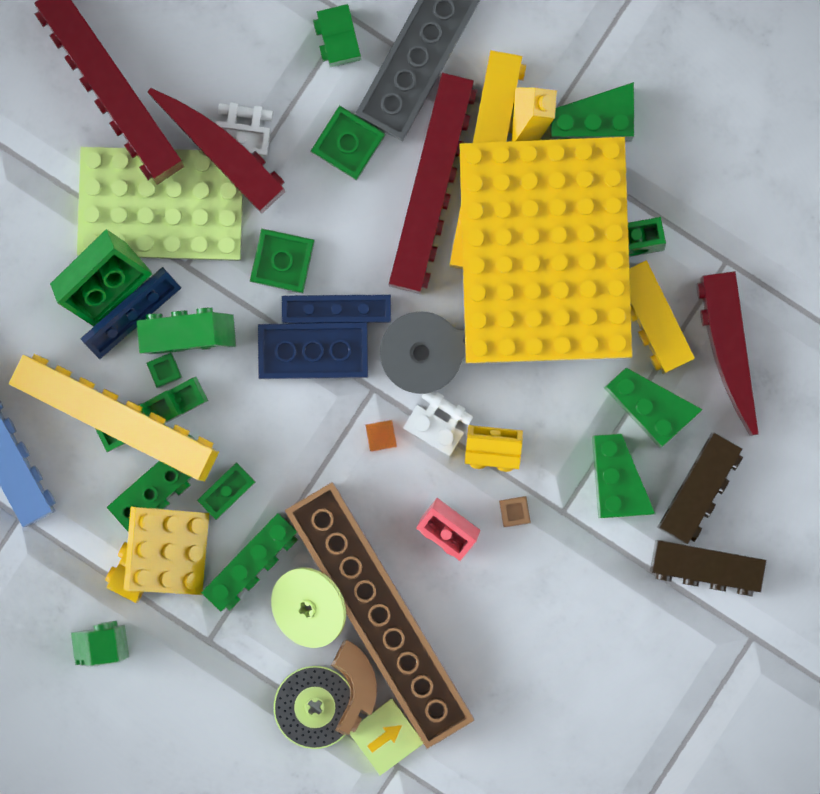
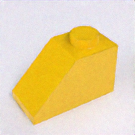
M515 88L511 141H534L541 139L555 118L557 90Z

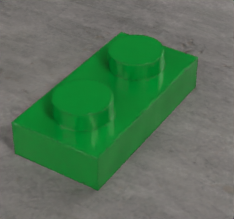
M236 462L197 501L217 520L256 481Z

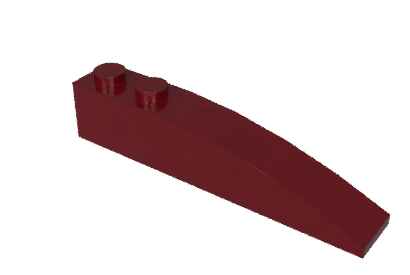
M153 88L147 91L150 97L261 214L285 193V189L282 187L285 183L284 180L275 171L269 173L263 167L266 161L256 151L251 154L226 130L179 100Z
M736 271L703 275L700 278V283H697L698 298L703 299L704 310H700L702 326H707L716 366L737 415L749 436L758 435Z

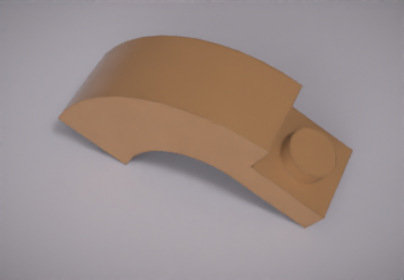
M345 640L342 642L331 666L345 676L350 687L349 703L335 729L343 735H349L351 731L355 732L361 722L362 718L358 716L360 712L365 715L372 714L376 702L377 684L374 670L368 658L357 646Z

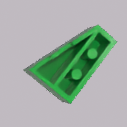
M634 82L557 107L555 109V118L550 124V140L625 137V141H632L634 138Z
M211 307L196 309L197 314L189 315L186 310L171 312V317L164 318L161 313L146 315V320L137 321L139 353L160 354L201 348L206 350L219 346L236 347L234 314L213 312Z
M628 368L622 370L604 387L659 448L663 447L703 410Z
M622 434L592 436L598 518L655 514Z
M117 621L93 625L94 629L71 632L75 665L96 666L116 663L129 658L125 625L118 626Z

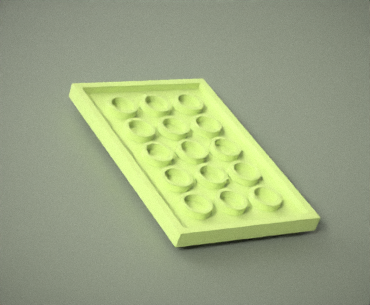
M81 147L77 256L107 229L125 241L139 258L241 261L243 194L201 150L174 149L182 160L184 168L157 185L153 179L148 181L139 168L143 165L137 156L132 158L126 148Z

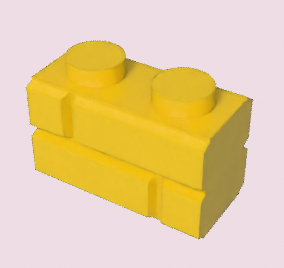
M468 425L464 464H470L475 469H483L486 466L497 467L498 470L503 472L519 469L523 430Z

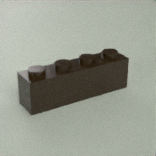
M711 433L657 528L684 544H689L690 540L695 542L702 530L699 524L703 517L709 518L716 506L713 503L717 493L722 495L730 480L726 479L730 470L736 471L743 459V456L740 455L742 448L716 433Z
M655 540L650 572L656 573L655 579L672 582L673 576L683 578L682 584L699 587V582L710 583L709 589L726 592V587L737 588L736 594L753 597L754 591L761 593L767 560Z

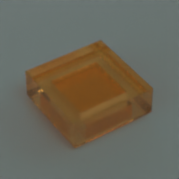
M392 420L365 425L370 452L397 447Z

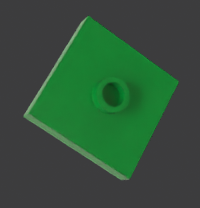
M339 105L311 149V153L357 181L386 134Z
M261 228L250 282L304 293L315 240Z

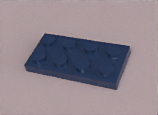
M367 323L258 324V379L368 378Z

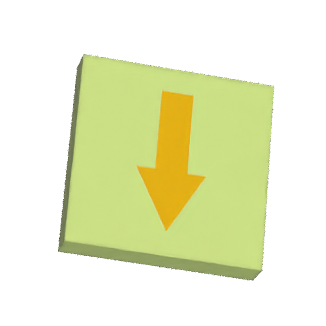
M392 698L373 711L371 715L361 720L355 732H350L351 737L380 776L423 744L414 727Z

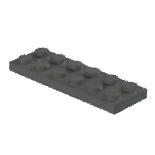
M418 0L355 115L403 141L480 0Z

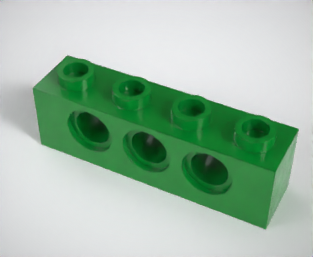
M661 217L628 222L629 257L665 250L666 239Z

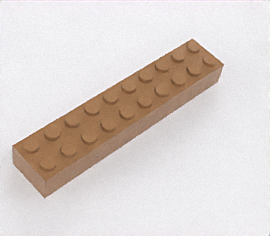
M333 482L329 483L286 509V514L320 571L328 576L340 590L345 602L348 618L426 749L473 722V715Z

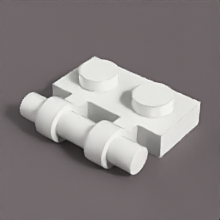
M230 102V105L219 103L218 114L228 115L227 122L216 121V124L226 130L251 154L256 151L260 156L267 157L271 129L260 127L261 120L272 121L273 111L264 110L262 106L250 108L239 106V103ZM237 117L251 118L252 124H236Z
M434 392L423 394L421 398L430 403L428 409L425 410L417 405L403 429L450 456L464 432L455 428L457 422L461 421L469 425L474 416L465 411L466 408L461 405L455 406L445 400L444 395L439 392L436 394ZM437 408L451 415L448 423L434 415Z

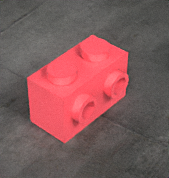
M438 498L435 499L423 514L416 527L426 538L434 541L446 553L454 556L459 561L475 544L481 531Z

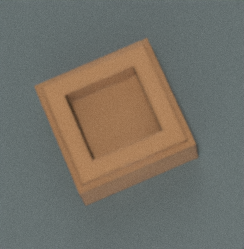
M526 496L499 500L503 528L531 523Z

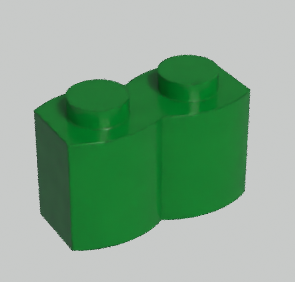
M345 4L316 11L318 19L313 20L316 36L322 35L324 45L319 46L323 62L328 61L331 68L360 61L361 54L349 5Z

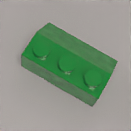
M106 229L50 285L59 305L94 327L148 279L152 272L125 241Z

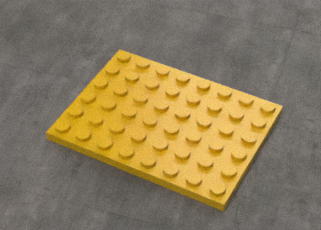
M625 137L460 143L466 364L632 358Z

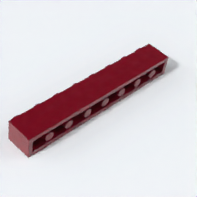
M37 0L34 2L38 10L34 15L42 27L49 26L53 32L49 37L57 49L64 48L68 54L64 59L72 71L75 69L79 70L83 76L79 81L88 93L90 91L94 92L97 97L94 103L102 114L106 112L112 119L109 124L117 136L121 134L127 141L124 146L132 158L137 156L143 165L139 168L148 181L153 179L158 185L184 168L182 160L73 1Z
M446 73L441 75L389 280L390 287L421 294L422 288H428L431 273L426 271L428 263H434L438 248L433 246L435 235L441 236L444 220H440L442 209H448L451 194L446 193L448 184H454L458 168L453 167L455 156L460 157V143H464V141H460L462 130H468L471 115L466 114L468 104L474 105L478 90L473 88L474 80Z

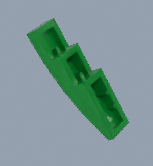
M193 377L138 405L143 407L141 413L150 416L151 412L165 418L164 424L208 402V399L197 377ZM95 428L106 452L126 444Z

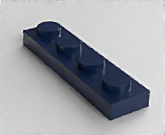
M164 267L160 268L80 339L100 360L137 328L138 320H146V315L153 314L177 293L181 286Z
M391 295L282 296V324L391 323Z

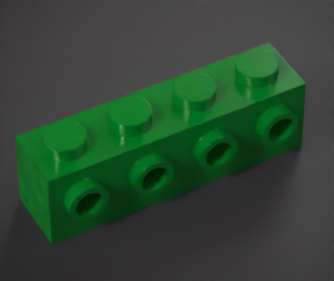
M158 461L110 503L107 509L129 532L131 507L165 509L170 505L168 499L176 493L180 496L191 486L188 481L193 477Z
M277 513L201 593L220 612L226 608L231 611L241 600L238 595L245 588L250 591L259 582L260 579L257 575L264 568L269 571L279 561L276 555L283 548L288 551L298 541L295 537L298 534L295 527L280 513Z

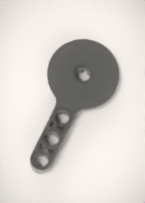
M423 311L406 314L394 321L386 330L380 346L381 364L388 378L399 388L416 394L432 393L445 387L455 377L462 360L466 357L465 330L455 329L443 317ZM425 346L429 349V356L426 360L419 361L414 357L417 347Z

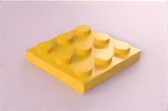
M131 507L124 590L202 595L209 513Z

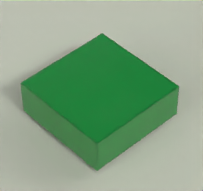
M172 352L146 363L156 388L182 378Z

